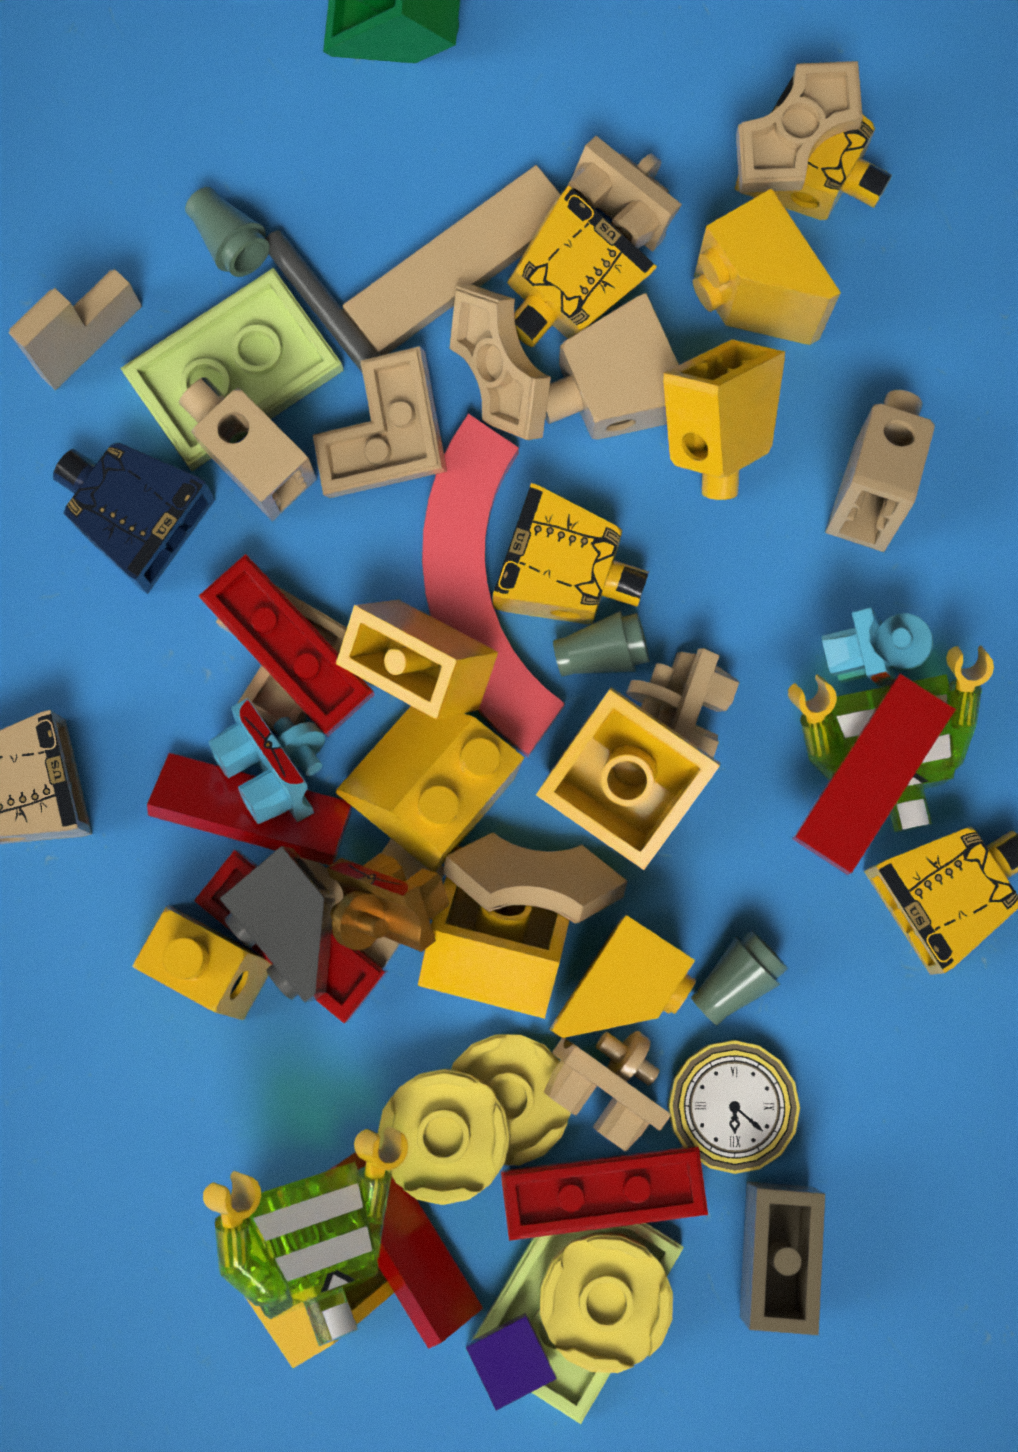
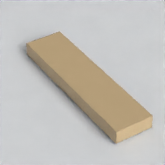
M535 165L343 304V310L379 356L390 353L454 306L456 286L474 285L480 287L523 256L551 207L561 194L539 167Z

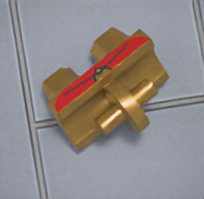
M381 853L363 866L340 858L327 867L329 877L338 882L343 891V899L336 903L330 912L333 935L338 943L352 950H364L370 947L377 939L385 937L423 952L436 941L430 920L449 906L443 881L438 873L422 868L406 880L403 868L395 858Z

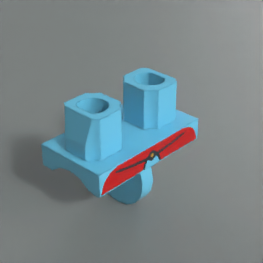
M872 608L852 612L855 628L821 636L828 668L832 676L837 675L841 683L869 677L879 688L890 686L897 677L896 672L892 668L912 670L919 667L930 657L933 649V635L927 623L920 617L903 613L896 614L882 622Z
M248 698L232 706L231 709L236 723L208 742L215 761L228 778L255 763L263 771L260 775L238 786L241 798L257 824L281 815L288 810L297 823L313 814V807L304 796L308 789L307 784L296 768L300 766L307 776H311L322 767L316 755L325 743V736L316 723L305 722L294 725L289 717L280 718L274 724V729L279 735L276 739Z

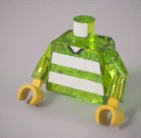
M981 645L978 647L976 663L970 668L965 669L961 668L963 653L960 648L955 646L948 651L946 656L947 665L957 678L951 681L950 684L947 674L913 681L956 710L890 812L894 833L932 825L924 789L940 786L954 779L955 770L961 767L965 761L978 722L982 687L980 685L989 680L994 670L993 660ZM816 674L815 680L818 683V691L814 698L805 701L804 692L796 683L789 687V699L803 713L800 723L808 759L828 780L833 776L890 686L836 696L834 688L823 677Z
M389 1126L383 1133L384 1141L379 1151L380 1136L378 1133L365 1129L356 1136L354 1141L355 1152L358 1157L366 1161V1166L359 1170L355 1162L264 1192H261L258 1181L253 1177L233 1171L230 1175L232 1182L231 1194L226 1186L215 1182L209 1184L203 1191L205 1205L210 1210L220 1213L215 1218V1234L221 1277L255 1306H260L264 1315L269 1319H275L305 1307L319 1346L331 1343L359 1330L345 1292L377 1275V1260L380 1255L392 1177L387 1170L395 1169L402 1164L408 1151V1142L405 1135Z

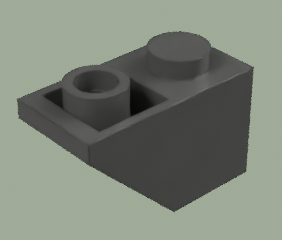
M281 846L224 894L220 900L231 912L224 919L234 935L248 948L257 944L273 963L266 971L274 984L289 999L292 1000L299 995L306 1003L317 1000L327 989L332 934L330 912L334 906L335 898L294 848Z

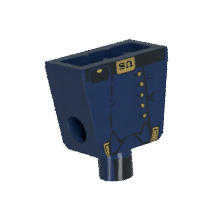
M117 442L109 446L97 464L75 449H71L62 456L53 472V480L74 493V496L66 505L63 514L96 548L146 594L153 588L216 500L206 482L199 477Z

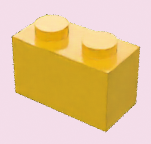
M398 599L354 605L336 664L437 720L479 710L498 652Z

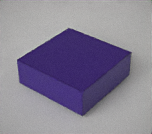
M526 1312L466 1343V1350L496 1411L557 1379L556 1373Z

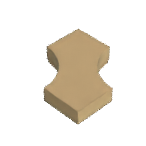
M858 61L796 64L793 73V86L784 102L776 110L762 118L738 124L736 146L740 193L765 192L771 188L773 191L802 190L808 159L815 149L836 134L859 129L863 116Z
M474 285L456 286L449 349L460 355L468 363L475 375L482 398V420L488 425L525 440L543 438L551 377L538 370L532 364L520 344L514 318L515 299Z
M493 832L447 855L443 868V874L488 912L512 905L536 906L557 912L575 924L577 922L580 923L623 898L627 885L626 879L583 845L563 851H536L514 845Z

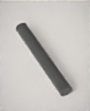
M280 230L270 233L265 238L270 245L269 256L362 372L360 361L378 357V353Z

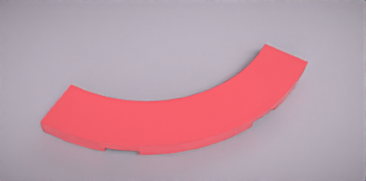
M468 413L444 454L447 472L436 474L428 499L423 528L422 552L425 594L431 617L498 652L478 712L505 740L529 757L560 714L565 703L546 689L526 668L506 638L493 608L485 566L486 533L496 495L505 475L519 455V447Z

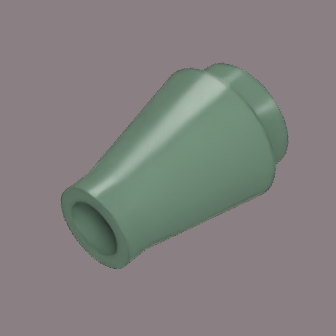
M210 187L201 188L191 195L186 203L185 212L194 222L218 269L230 272L235 277L246 276L258 269L267 258L270 249L269 242L265 239L266 232L264 227L222 199Z
M619 611L567 637L553 640L554 653L562 677L586 673L636 672L635 665L650 662L638 613L623 616L622 612Z
M752 930L742 940L738 937L734 938L704 983L691 996V999L710 1021L718 1025L727 1016L781 985L777 979L788 967Z

